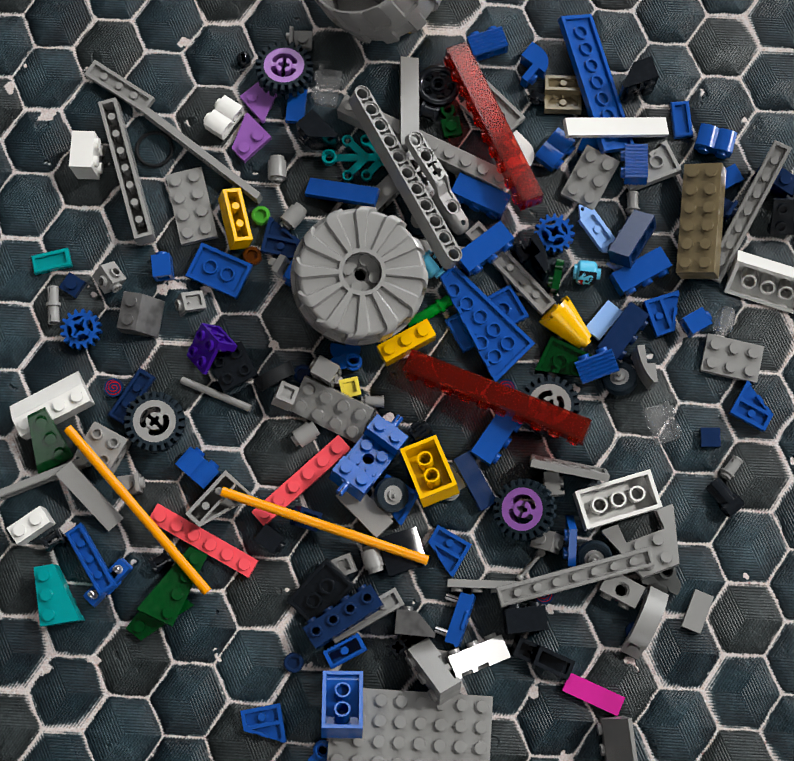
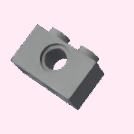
M319 355L318 359L314 358L309 367L313 379L332 388L335 387L342 375L339 365Z
M623 575L602 580L597 591L601 592L600 596L608 601L614 599L619 602L618 606L629 610V608H636L646 587ZM618 585L623 586L625 589L623 596L616 594L615 589Z

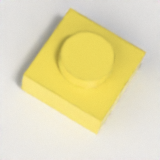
M357 376L339 380L342 393L352 398L362 396Z

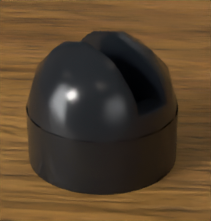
M246 51L239 52L237 55L238 65L243 68L250 66L252 62L250 54ZM242 56H245L246 62H242Z

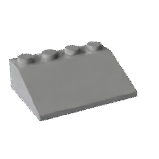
M623 715L599 718L600 723H597L598 736L601 735L602 744H599L600 754L604 756L605 761H638L632 718Z

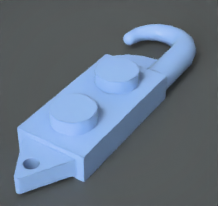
M578 205L579 224L598 250L602 253H608L609 245L616 238L595 209L591 210ZM609 262L606 263V265L609 268L614 270H618L621 267H623L617 264L613 265Z

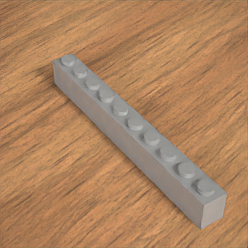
M345 94L337 109L338 119L364 131L349 104L350 96ZM383 113L398 141H400V120ZM419 130L445 170L455 175H459L460 172L506 192L512 179V173ZM421 152L422 159L428 161L427 154Z

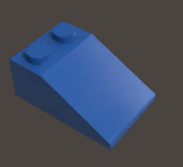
M323 671L321 738H362L363 671Z

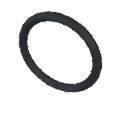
M149 131L143 134L135 146L137 159L144 166L150 168L165 165L170 161L174 152L172 139L161 131ZM154 134L163 136L170 144L168 157L158 164L145 162L139 154V146L142 140Z

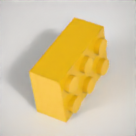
M436 435L400 449L423 508L460 493Z

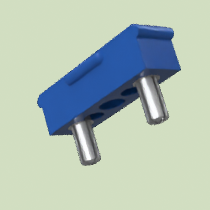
M119 558L109 568L112 576L114 573L117 574L114 580L118 586L133 570V567L124 558ZM94 586L83 595L94 608L106 597H99Z
M460 592L459 597L449 593L445 596L446 600L457 604L448 630L438 626L435 627V629L447 632V634L434 630V632L446 636L444 641L453 644L456 648L461 646L476 600L474 594L469 595Z

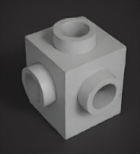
M115 261L100 265L92 275L104 294L118 292L122 289V284L126 280V277Z

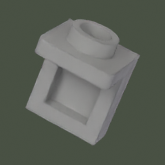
M553 531L544 532V536L531 540L530 547L549 551L557 555L563 547V536Z

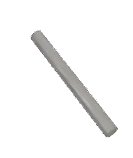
M182 377L180 380V384L250 412L253 405L186 377Z

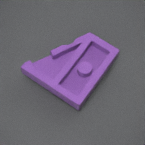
M257 82L244 92L240 99L264 124L269 110L272 109L277 93H275L274 97L270 96L269 91L265 93L263 87L261 88L259 82Z
M247 112L233 143L232 151L246 163L272 140V137Z

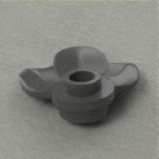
M675 567L668 569V575L660 572L641 579V583L651 585L666 594L669 591L672 594L678 595L681 589V582L676 576Z

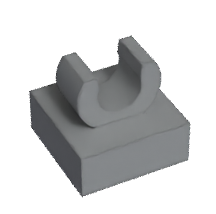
M280 254L277 259L271 257L268 264L272 266L271 271L278 278L283 279V275L291 261L286 256Z

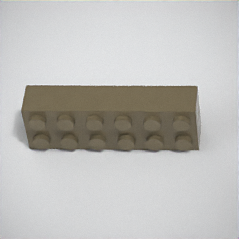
M723 163L684 164L676 273L681 279H719L727 172Z

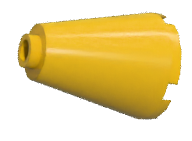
M565 296L560 300L562 303L553 305L539 322L576 348H585L591 342L590 337L592 335L570 298Z

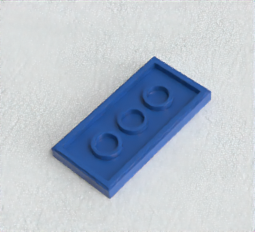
M511 284L488 296L515 324L529 318L527 311ZM458 313L445 319L444 322L463 354L475 348Z

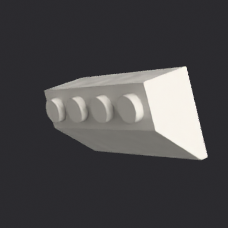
M738 250L732 263L724 292L794 314V267Z
M79 371L9 407L12 421L20 437L28 440L31 438L27 419L28 415L46 407L54 423L57 425L94 406L95 403Z

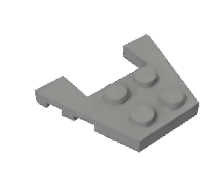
M673 504L656 510V515L663 528L662 530L630 542L625 541L618 524L601 531L604 538H607L613 548L620 554L650 546L655 566L635 571L641 579L674 568L680 564Z

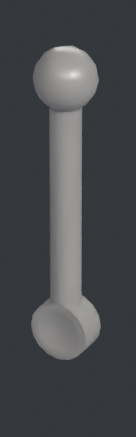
M538 550L537 556L521 574L516 576L517 581L524 580V576L538 559L545 556L544 550Z

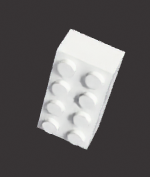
M650 469L581 489L572 494L584 531L663 507Z

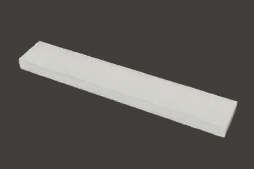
M666 117L563 119L566 138L667 137L669 135Z

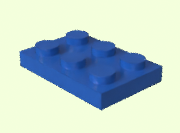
M201 242L185 276L234 299H238L253 268V264Z

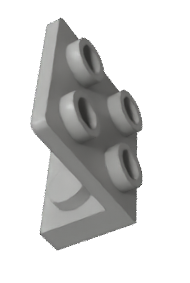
M93 422L84 437L85 442L113 474L132 444L127 438L97 422ZM77 449L75 455L89 462L83 453Z

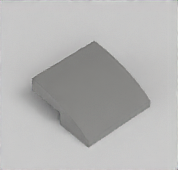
M637 345L631 353L635 370L647 389H652L658 382L656 364L647 363L645 345Z

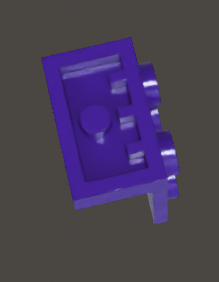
M201 323L188 349L187 357L202 374L207 375L218 350L221 352H235L237 345L220 326Z

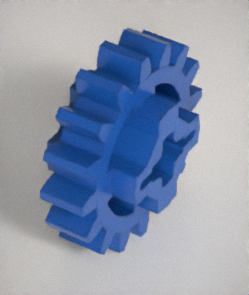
M556 213L553 214L552 218L548 214L545 216V220L540 218V225H535V229L538 231H534L533 234L537 232L544 248H546V254L549 250L552 251V255H555L556 250L560 254H562L563 248L568 250L569 244L573 243L571 237L575 235V232L571 231L574 226L568 225L569 219L564 221L562 214L557 218ZM553 231L557 233L555 237L552 236Z
M75 309L73 315L67 313L68 319H62L65 325L60 326L64 330L60 335L66 337L63 341L66 344L69 343L72 349L76 346V349L81 350L83 346L88 350L89 344L95 346L94 340L100 341L97 335L103 332L99 329L102 323L97 322L99 318L96 315L93 316L92 311L89 310L86 314L85 309H81L80 313ZM91 322L93 324V331L90 329Z

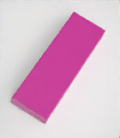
M573 673L565 681L561 690L618 716L625 697Z

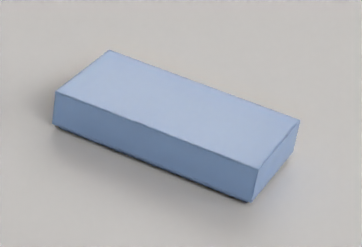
M609 300L586 326L592 337L597 341L604 336L623 312Z

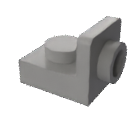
M290 26L289 33H286V41H288L289 46L292 41L295 42L296 47L300 44L303 50L312 51L313 32L294 31V27Z
M202 290L180 293L175 300V308L179 311L180 316H185L188 312L203 311L207 308Z
M136 472L132 475L117 476V479L131 495L143 494V488L146 487L145 478L140 473Z

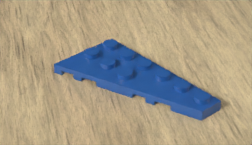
M454 266L452 269H447L440 276V281L495 384L535 345V342L463 272Z

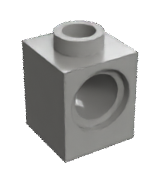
M281 381L275 391L271 404L289 411L294 404L299 387Z

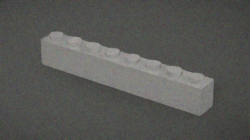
M116 97L100 101L98 105L134 239L139 246L157 241L121 106Z

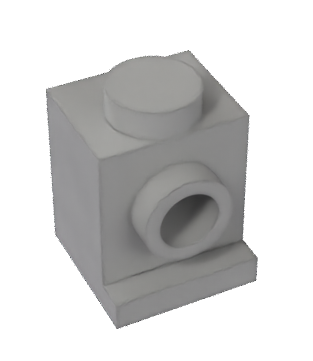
M546 470V472H543L542 484L552 492L550 495L553 497H563L565 495V490L561 491V488L564 487L563 476H560L559 472Z

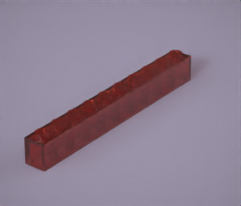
M463 42L446 48L444 63L446 67L450 68L451 77L459 86L460 96L466 100L467 110L472 112L474 116L475 126L481 130L482 140L484 143H487L489 154L495 159L497 170L500 174L502 173L505 186L512 193L514 204L518 205L520 211L541 204L544 194L467 42Z
M413 349L403 367L406 378L416 382L419 380L424 382L423 384L429 388L434 389V387L441 389V392L451 396L454 394L459 396L458 398L464 402H475L479 408L485 410L490 408L499 416L505 417V415H508L519 424L525 422L530 424V427L534 430H545L549 432L550 436L558 439L559 437L565 438L568 443L575 446L578 444L583 446L592 425V420Z

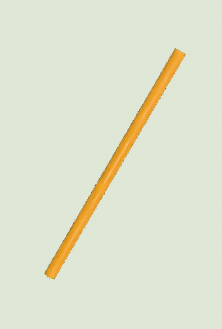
M68 426L64 430L65 434L200 592L205 595L211 590L210 586L73 426Z
M226 487L222 488L220 494L222 497L427 565L429 559L428 555Z

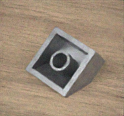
M124 291L117 329L125 334L159 338L165 301L141 293Z
M401 606V609H397L395 634L435 638V632L417 611H413L412 606Z

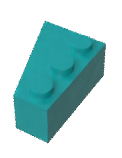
M49 564L34 567L40 627L85 621L60 566Z

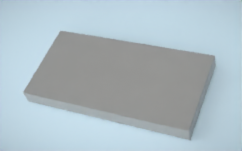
M534 454L530 455V467L609 482L610 475L605 468Z

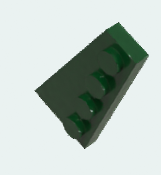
M190 546L183 556L199 574L207 554ZM175 563L136 610L173 627L194 583Z

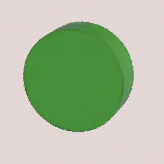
M264 206L254 208L251 214L253 222L259 226L266 225L269 217H271L269 210Z

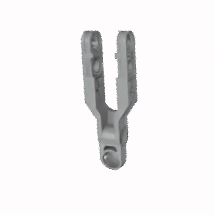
M412 131L405 137V145L408 148L405 149V153L410 162L415 164V171L420 173L418 176L421 180H424L423 185L443 220L446 221L449 228L455 234L461 235L468 230L469 222L461 209L459 201L451 190L448 174L423 135L418 131ZM411 136L417 138L418 145H414L411 142ZM421 152L427 154L428 161L422 159Z

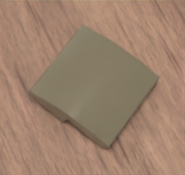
M545 75L544 114L581 115V91L576 76Z

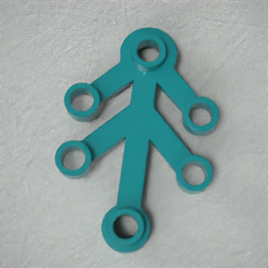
M367 134L361 136V145L369 147L374 153H366L353 141L351 135H344L342 138L343 146L351 148L356 154H336L333 150L327 149L321 155L322 162L327 166H331L335 162H356L342 174L343 180L347 183L353 180L354 175L368 161L375 162L368 169L361 172V179L364 182L371 181L372 175L381 166H384L371 141L369 140L368 143L363 142V139H369ZM345 139L351 140L350 143H345L344 141ZM327 157L333 158L331 161L326 160ZM368 173L370 176L368 178H364L363 175ZM350 174L351 177L347 179L345 175Z

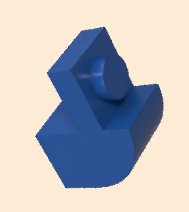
M533 41L521 55L520 63L528 68L521 77V86L526 89L530 84L533 85L538 77L544 79L547 72L548 56Z

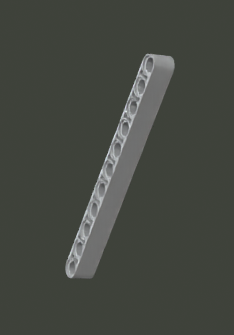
M362 85L357 86L349 98V104L439 263L445 269H452L462 258L461 249L370 90Z

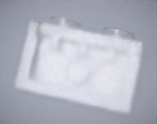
M669 401L643 410L655 446L680 438L682 433L681 427L675 421V409L673 405H670Z

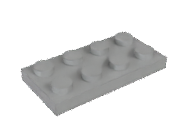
M202 166L165 175L181 245L186 246L218 238Z
M306 375L299 387L294 404L289 411L357 443L362 437L375 408Z

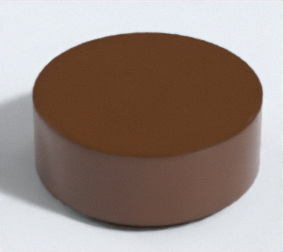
M251 246L244 250L243 259L256 266L261 262L262 254L257 247Z

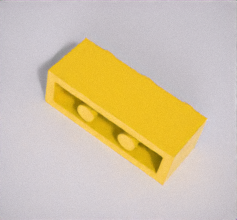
M241 188L222 189L218 202L230 250L248 248L253 237Z
M425 319L377 345V351L387 367L435 341L436 333L428 319Z

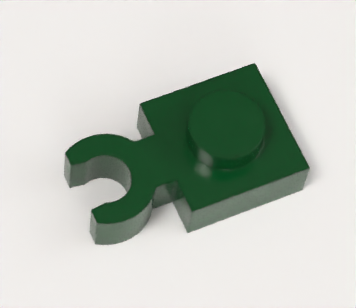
M451 105V112L446 113L444 107H441V115L445 118L441 119L444 139L459 137L463 134L459 116L453 117L455 114V107Z
M557 259L553 276L549 275L547 287H550L549 293L557 295L564 260Z

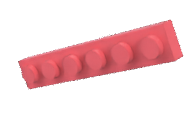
M337 435L267 497L265 501L287 508L339 462L343 456L348 454L351 448ZM257 508L252 511V514L263 526L265 524L268 525L278 516Z
M158 503L150 515V518L157 526L248 578L259 562L257 559Z

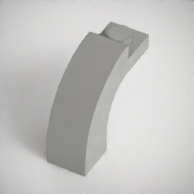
M650 586L642 600L636 621L621 646V652L637 660L640 658L651 642L661 621L668 601V594Z

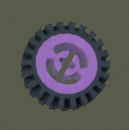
M277 41L275 42L276 47H273L271 43L268 45L269 50L265 47L262 49V53L258 54V59L255 62L259 86L263 87L265 93L269 91L272 97L277 93V98L280 99L282 94H285V99H289V94L291 93L293 98L297 96V91L300 94L304 93V88L306 90L309 88V83L311 84L313 77V63L310 54L308 55V51L306 49L303 50L300 44L296 47L295 42L292 41L290 46H288V41H283L282 46ZM284 63H286L287 67H285V77H282V73L284 72Z
M521 478L517 481H510L511 484H505L503 486L505 489L498 492L500 496L495 497L494 501L497 502V506L493 505V510H496L494 518L498 519L496 524L502 527L500 530L503 533H507V536L517 540H535L537 537L544 536L543 533H547L550 530L548 527L553 526L554 522L552 519L556 518L557 515L554 513V509H557V505L553 503L555 498L550 495L552 492L546 489L544 484L530 479ZM528 495L534 500L535 504L519 499ZM515 515L521 518L533 519L526 524H522L516 519Z

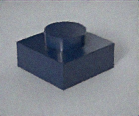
M69 272L59 288L76 299L87 283Z

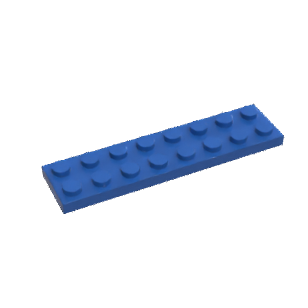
M592 14L561 16L558 19V23L589 118H625ZM632 137L596 138L601 154L620 152L624 150L625 144H634Z

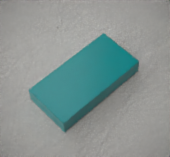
M69 248L31 256L35 275L73 267Z

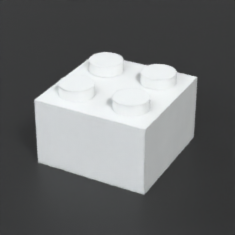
M72 130L69 158L70 169L77 179L100 180V174L103 173V163L101 160L102 156L105 155V146L101 143L95 131Z

